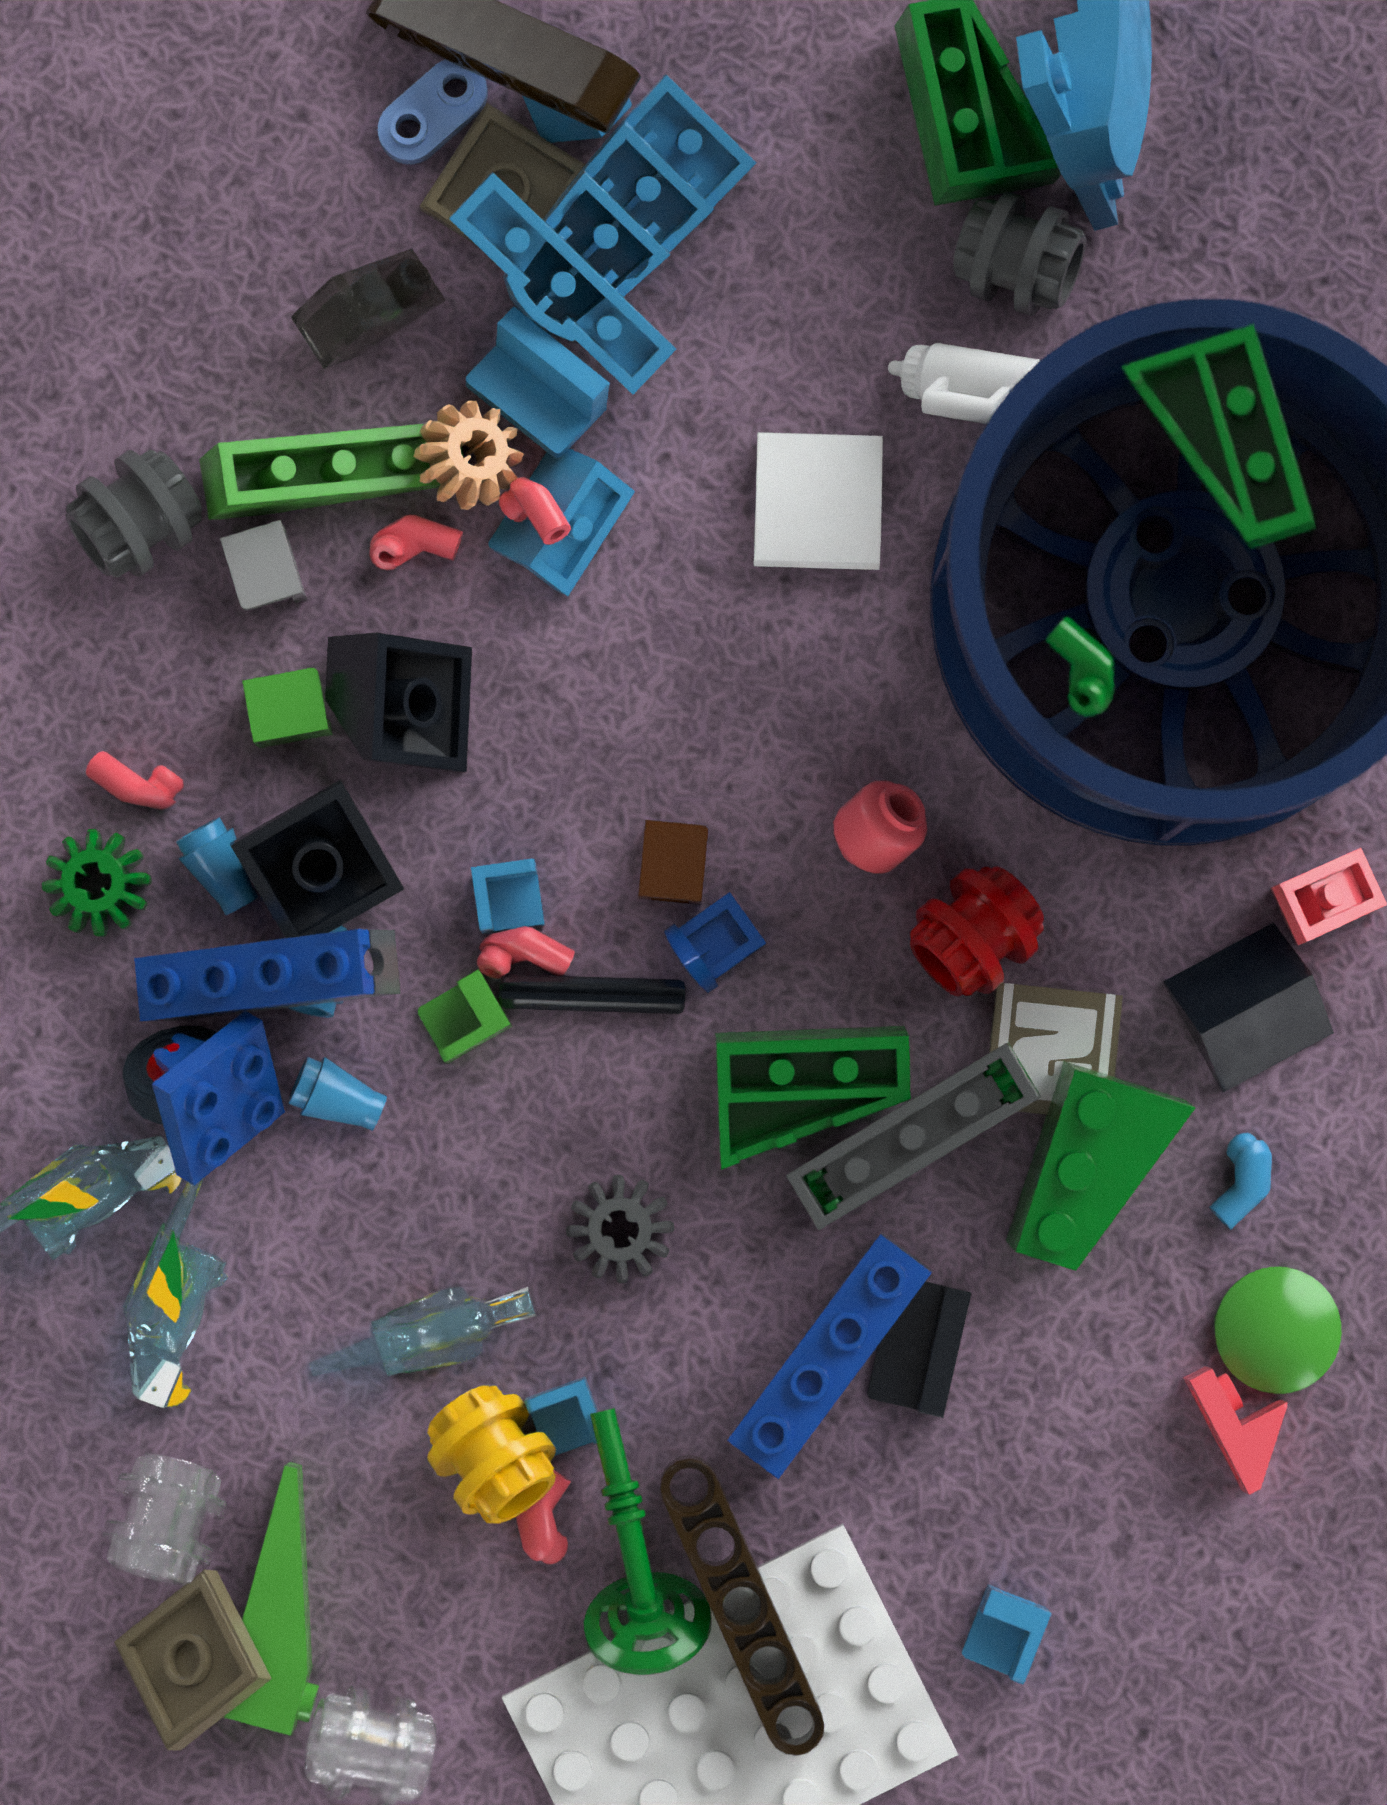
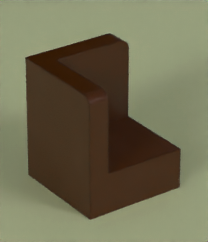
M645 820L639 899L701 905L708 829L706 826Z

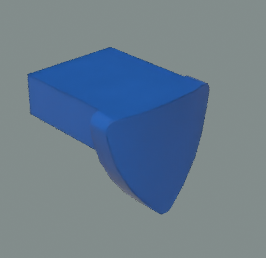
M730 892L678 928L673 924L664 930L668 943L681 965L697 985L707 993L718 987L717 978L766 945L760 933Z

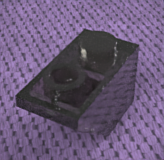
M409 249L331 277L291 316V319L322 367L326 369L362 355L442 304L445 298L414 250Z

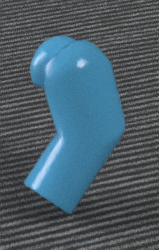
M1251 1133L1238 1134L1229 1142L1226 1153L1235 1164V1183L1209 1206L1210 1210L1230 1230L1268 1195L1271 1189L1272 1153L1266 1142L1257 1140Z

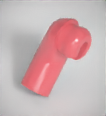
M520 477L512 481L510 489L500 495L498 503L503 513L510 520H514V522H522L528 517L544 544L557 543L571 531V525L552 494L543 485Z
M405 515L382 528L373 536L370 542L369 556L376 567L388 571L397 568L423 551L454 561L462 540L463 531L417 515Z
M106 751L97 753L90 760L86 769L88 778L121 802L164 810L176 803L173 800L174 797L184 787L183 779L163 765L155 767L147 781Z
M522 926L489 934L479 946L481 953L477 959V966L484 975L500 979L503 975L509 973L512 964L529 961L555 976H563L573 960L575 951L532 927Z

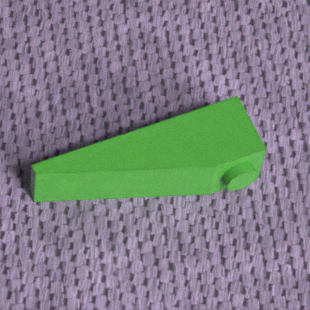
M424 424L217 443L199 459L208 519L218 520L268 515L438 488L441 484L436 479L426 484L419 482L420 474L430 468V464L413 457L415 449L421 444L427 443L420 434V429ZM460 447L461 455L464 458L463 447Z
M289 1462L284 1466L242 1619L272 1679L223 1717L289 1736L296 1729L298 1720L310 1722L319 1691V1685L308 1682L313 1666L302 1465Z

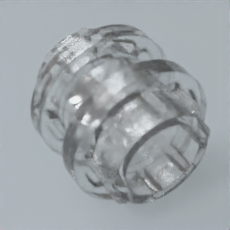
M144 1453V1456L137 1458L132 1473H120L115 1490L131 1498L125 1521L107 1519L101 1535L104 1539L111 1541L107 1559L112 1564V1567L150 1580L185 1586L186 1583L193 1581L198 1565L210 1566L214 1549L198 1542L204 1518L222 1520L225 1514L227 1502L217 1497L222 1481L217 1473L194 1463L152 1453Z
M350 1686L344 1696L331 1694L327 1698L320 1700L308 1736L304 1772L309 1781L324 1784L326 1798L344 1801L353 1784L371 1788V1805H395L397 1800L410 1802L415 1798H419L425 1788L434 1755L436 1724L432 1716L416 1712V1702L414 1699L396 1696L391 1703L389 1712L370 1709L369 1690Z

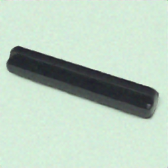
M506 974L501 977L499 984V1002L505 1009L680 1014L685 1009L686 986L683 981L678 979Z

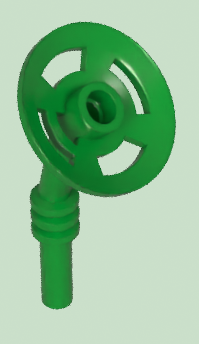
M612 1408L591 1413V1421L606 1486L601 1489L602 1496L609 1497V1501L604 1503L606 1511H612L613 1513L607 1518L608 1525L616 1526L626 1577L609 1584L590 1603L584 1618L586 1642L593 1655L600 1662L614 1670L635 1675L666 1672L692 1659L706 1643L712 1626L710 1605L703 1592L690 1581L674 1574L651 1572L641 1519L646 1516L645 1509L637 1507V1505L643 1502L642 1495L634 1493L640 1486L638 1481L631 1480L616 1410ZM629 1588V1592L626 1594L621 1593V1591ZM680 1593L685 1594L694 1607L692 1622L685 1619L684 1603L679 1596ZM667 1599L674 1606L673 1615L665 1612L664 1601ZM626 1610L628 1623L625 1626L618 1619L619 1611ZM605 1611H608L609 1626L615 1635L611 1642L605 1637L600 1628V1616ZM667 1633L676 1640L673 1644L658 1650L634 1651L637 1640H653Z

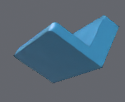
M514 306L497 323L496 346L466 376L465 383L470 391L490 407L500 409L501 416L554 458H561L607 410L610 385L606 379Z
M569 449L561 458H554L546 452L529 478L543 485L552 494L571 525L569 534L557 543L546 545L528 517L522 522H514V520H510L505 516L488 543V546L496 553L524 566L551 588L566 596H569L635 493L632 488L597 460L572 449Z

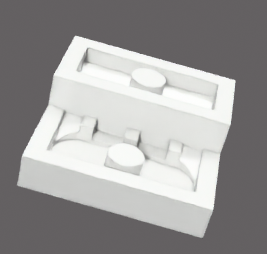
M757 433L754 566L879 570L883 436Z

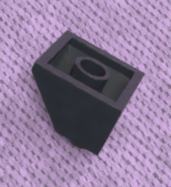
M378 632L328 637L325 700L363 760L452 772H467L472 647Z

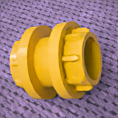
M483 1385L467 1391L451 1401L432 1419L427 1431L432 1444L427 1460L438 1476L445 1477L457 1473L460 1475L462 1481L457 1486L453 1498L464 1514L479 1513L486 1523L499 1524L513 1519L528 1510L552 1488L556 1475L553 1472L554 1467L551 1461L555 1455L556 1448L543 1432L524 1435L521 1428L529 1417L525 1403L516 1394L503 1395L499 1388L493 1385Z

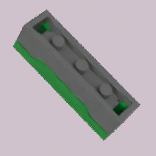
M1007 1042L790 1172L786 1177L817 1229L821 1230L1038 1100L1041 1095L1011 1045Z

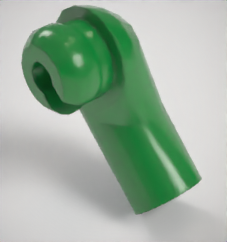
M1066 616L1045 642L1071 664L1070 691L1068 693L1070 707L1081 716H1093L1107 709L1112 700L1113 658L1102 645Z

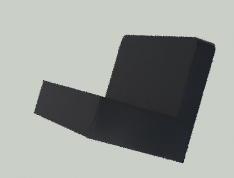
M925 1281L877 1346L867 1395L870 1399L915 1409L920 1413L944 1417L971 1292Z

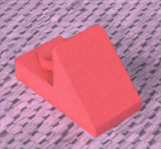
M1362 848L1270 888L1296 946L1387 905Z
M1205 1366L1185 1376L1183 1379L1241 1490L1249 1495L1260 1490L1287 1409V1402L1279 1399L1239 1420L1235 1411L1244 1407L1227 1373L1217 1377L1212 1368Z

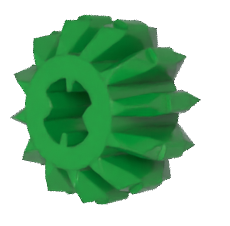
M88 829L85 837L86 850L83 851L75 839L67 837L62 843L64 849L71 856L69 861L66 863L58 857H48L46 864L50 868L62 872L61 879L43 881L42 890L51 894H64L63 897L51 905L49 911L53 916L60 917L74 909L69 920V930L80 933L85 928L91 915L94 935L105 937L108 932L107 915H111L114 922L121 929L125 930L131 926L130 918L122 910L125 903L135 909L145 910L148 904L147 901L140 896L131 894V888L148 886L152 883L151 875L147 873H129V870L139 865L144 859V855L140 850H131L118 858L124 848V836L114 833L103 849L100 832L96 829ZM94 867H98L100 873L112 879L110 889L101 888L104 896L96 900L93 893L82 889L83 877L92 878L89 870Z

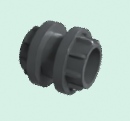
M1009 191L1003 193L998 201L992 199L978 200L970 209L957 241L953 260V269L956 277L970 282L971 296L984 301L992 300L999 287L1013 291L1014 310L1028 316H1034L1040 307L1050 310L1062 307L1073 290L1083 262L1086 248V237L1083 230L1069 225L1068 211L1053 206L1045 210L1040 220L1025 216V198Z
M132 450L126 451L114 460L119 476L117 480L105 486L97 478L89 476L76 485L78 498L66 506L67 513L65 516L73 535L90 560L106 576L112 575L119 578L128 571L137 577L142 576L154 567V561L149 550L151 547L164 540L170 548L179 551L192 542L190 529L201 522L202 506L194 489L179 467L162 451L148 450L140 456Z

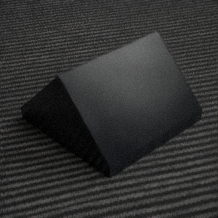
M341 779L230 843L231 848L285 938L329 933L404 890L402 883L371 828Z
M1274 922L1163 981L1222 1093L1334 1033L1313 974Z

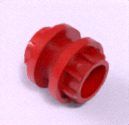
M999 866L992 868L982 867L978 872L965 868L950 881V890L955 901L947 905L938 899H929L916 911L917 925L910 931V947L919 964L940 987L957 997H960L962 994L964 996H971L976 991L984 994L992 993L1004 981L1003 969L999 962L1006 957L1015 963H1025L1038 951L1037 937L1044 931L1042 924L1044 922V915L1039 904L1029 890L1014 875Z

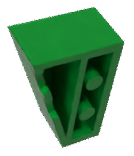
M928 0L908 4L894 27L934 206L1003 194L1006 191L1014 192L1054 184L1062 174L1053 157L1046 134L1028 98L1025 97L1007 67L1009 60L973 0Z
M1254 324L1122 366L1126 378L1250 549L1315 529L1313 515Z
M905 1026L715 1033L721 1170L775 1147L787 1146L797 1142V1139L832 1126L838 1127L911 1099L909 1035Z
M1064 1061L1006 1242L1017 1253L1076 1271L1196 1107L1183 1098Z

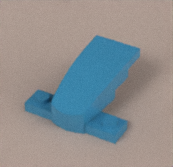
M1077 0L1078 12L1054 18L1059 53H1052L1041 30L1016 37L1023 91L1046 134L1053 157L1069 187L1075 191L1094 231L1118 225L1115 199L1124 197L1122 178L1133 176L1141 150L1147 122L1151 86L1152 43L1149 0Z
M665 74L595 152L543 219L493 171L457 208L449 219L505 272L503 278L509 297L519 311L548 334L569 341L576 340L634 395L674 353L676 348L624 296L670 256L669 253L714 210L713 207L757 162Z

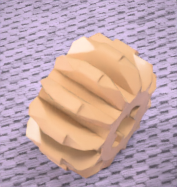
M467 401L461 406L460 411L453 405L448 404L437 412V421L429 420L421 427L420 434L427 443L417 447L413 457L430 464V468L420 474L419 482L426 484L436 479L441 484L437 491V501L446 502L456 493L460 509L469 510L476 505L478 499L484 505L489 506L499 500L500 489L508 490L510 483L518 478L510 467L519 464L524 453L508 447L507 444L517 436L518 428L507 427L503 431L500 430L497 426L500 420V409L492 408L484 416H481L477 401ZM463 445L469 447L466 453L468 456L465 458L461 455L460 447ZM471 453H474L477 463L475 465L468 463Z

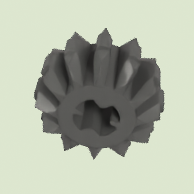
M614 1175L612 1179L614 1198L607 1200L602 1187L597 1182H593L588 1185V1189L599 1206L593 1210L584 1202L578 1200L573 1202L571 1209L576 1214L590 1218L588 1226H567L566 1235L574 1238L589 1235L591 1243L578 1248L573 1253V1257L579 1262L586 1259L596 1250L601 1257L593 1267L592 1276L598 1279L601 1278L606 1271L609 1260L617 1261V1282L626 1283L629 1276L627 1260L634 1259L639 1272L643 1276H648L653 1272L650 1263L641 1254L645 1248L659 1257H667L670 1251L669 1248L662 1243L650 1239L652 1232H673L674 1223L672 1221L651 1222L650 1215L663 1210L667 1206V1201L664 1197H659L644 1208L639 1202L648 1190V1182L640 1180L635 1186L631 1199L625 1198L624 1177L622 1175ZM618 1210L626 1211L627 1221L638 1222L639 1226L638 1237L635 1239L629 1236L628 1240L631 1242V1245L622 1248L615 1247V1241L612 1236H603L602 1233L603 1221L606 1219L612 1222L613 1219L609 1214Z

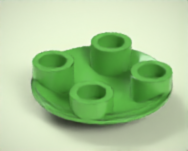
M1288 1267L1262 1268L1239 1279L1224 1295L1214 1317L1216 1345L1226 1367L1242 1383L1266 1393H1292L1315 1383L1331 1367L1341 1342L1340 1315L1330 1293L1312 1276Z

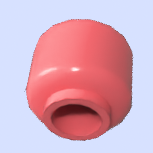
M887 780L873 781L863 787L838 810L833 821L834 837L844 858L859 869L873 874L888 873L896 868L923 844L927 835V820L921 799L909 787Z

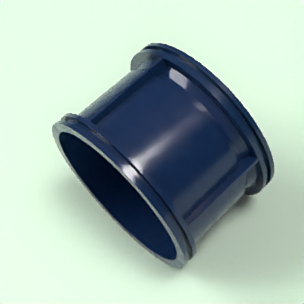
M1188 299L1163 302L1127 311L1095 324L1065 341L1040 360L1011 389L994 411L978 438L943 522L934 555L930 584V620L934 650L940 673L956 713L968 734L985 757L1014 787L1035 803L1065 821L1097 834L1127 842L1156 846H1193L1231 840L1278 824L1359 777L1387 755V366L1357 342L1331 327L1296 312L1263 303L1233 299ZM1254 324L1296 463L1302 453L1310 450L1330 470L1344 488L1355 507L1366 532L1369 545L1362 549L1314 551L1279 556L1273 542L1250 549L1212 495L1202 492L1201 480L1180 451L1178 456L1177 490L1156 494L1140 501L1118 474L1083 439L1079 432V427L1113 411L1144 404L1142 398L1126 378L1122 366ZM1046 451L1062 453L1075 461L1116 518L1103 533L1098 543L1058 534L1033 520L1023 512L1016 502L1014 489L1031 466ZM1147 523L1162 527L1167 533L1169 540L1168 548L1160 553H1150L1144 550L1139 545L1136 537L1137 528ZM995 529L1014 543L1035 553L1086 571L1085 603L1046 616L994 639L986 614L985 575L988 553ZM1329 571L1355 572L1371 578L1376 583L1377 607L1373 636L1366 641L1352 644L1330 642L1311 636L1281 619L1285 600V580ZM1244 584L1254 589L1259 597L1258 611L1250 615L1240 614L1235 611L1229 603L1228 593L1230 587ZM1066 616L1082 629L1092 627L1100 645L1113 658V693L1127 678L1133 681H1144L1164 688L1159 745L1161 784L1136 778L1112 768L1074 745L1065 736L1088 717L1079 715L1069 706L1055 716L1045 719L1018 687L1006 664L1015 655L1028 647L1046 640ZM1137 632L1153 634L1161 645L1159 660L1152 663H1144L1137 660L1129 648L1131 635ZM1267 645L1329 670L1361 673L1351 695L1330 725L1310 745L1291 759L1286 758L1282 754L1263 703L1246 669L1264 651ZM1221 683L1255 743L1258 754V768L1255 776L1250 779L1224 786L1200 789L1194 784L1188 773L1183 752V726L1190 690L1206 688Z

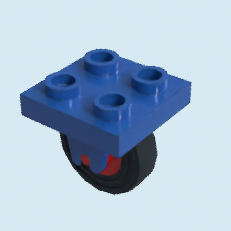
M247 1011L242 1012L218 1032L201 1026H177L158 1031L137 1044L128 1054L123 1067V1080L130 1105L142 1118L163 1125L176 1174L192 1185H196L215 1168L222 1165L230 1156L285 1113L263 1021Z

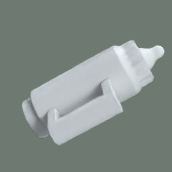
M935 343L931 346H912L903 361L894 360L889 363L888 371L890 374L901 378V386L905 395L922 400L921 408L923 413L987 424L994 411L1011 389L1040 360Z

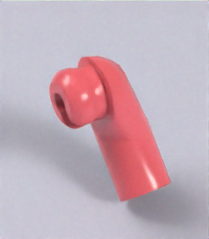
M553 1470L556 1475L555 1483L548 1493L528 1510L516 1516L523 1550L532 1560H541L548 1565L556 1564L562 1560L568 1549L567 1538L557 1531L552 1511L571 1481Z

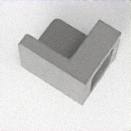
M281 520L220 538L239 603L244 610H252L291 597L295 603L307 600L287 531Z

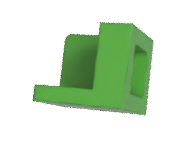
M315 668L242 680L253 743L258 748L333 735L331 722L326 714L319 672Z
M479 969L457 981V986L418 1009L419 1017L446 1064L512 1027Z

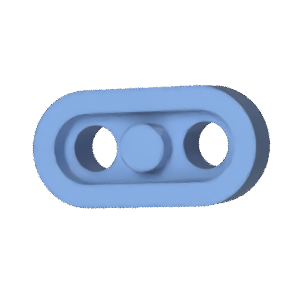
M447 60L437 63L383 111L378 122V136L385 153L396 162L408 165L418 164L429 159L480 114L486 104L488 95L485 78ZM460 79L467 84L466 92L460 97L448 96L444 92V87L450 80ZM414 120L421 126L419 133L413 138L401 137L397 133V129L403 121Z

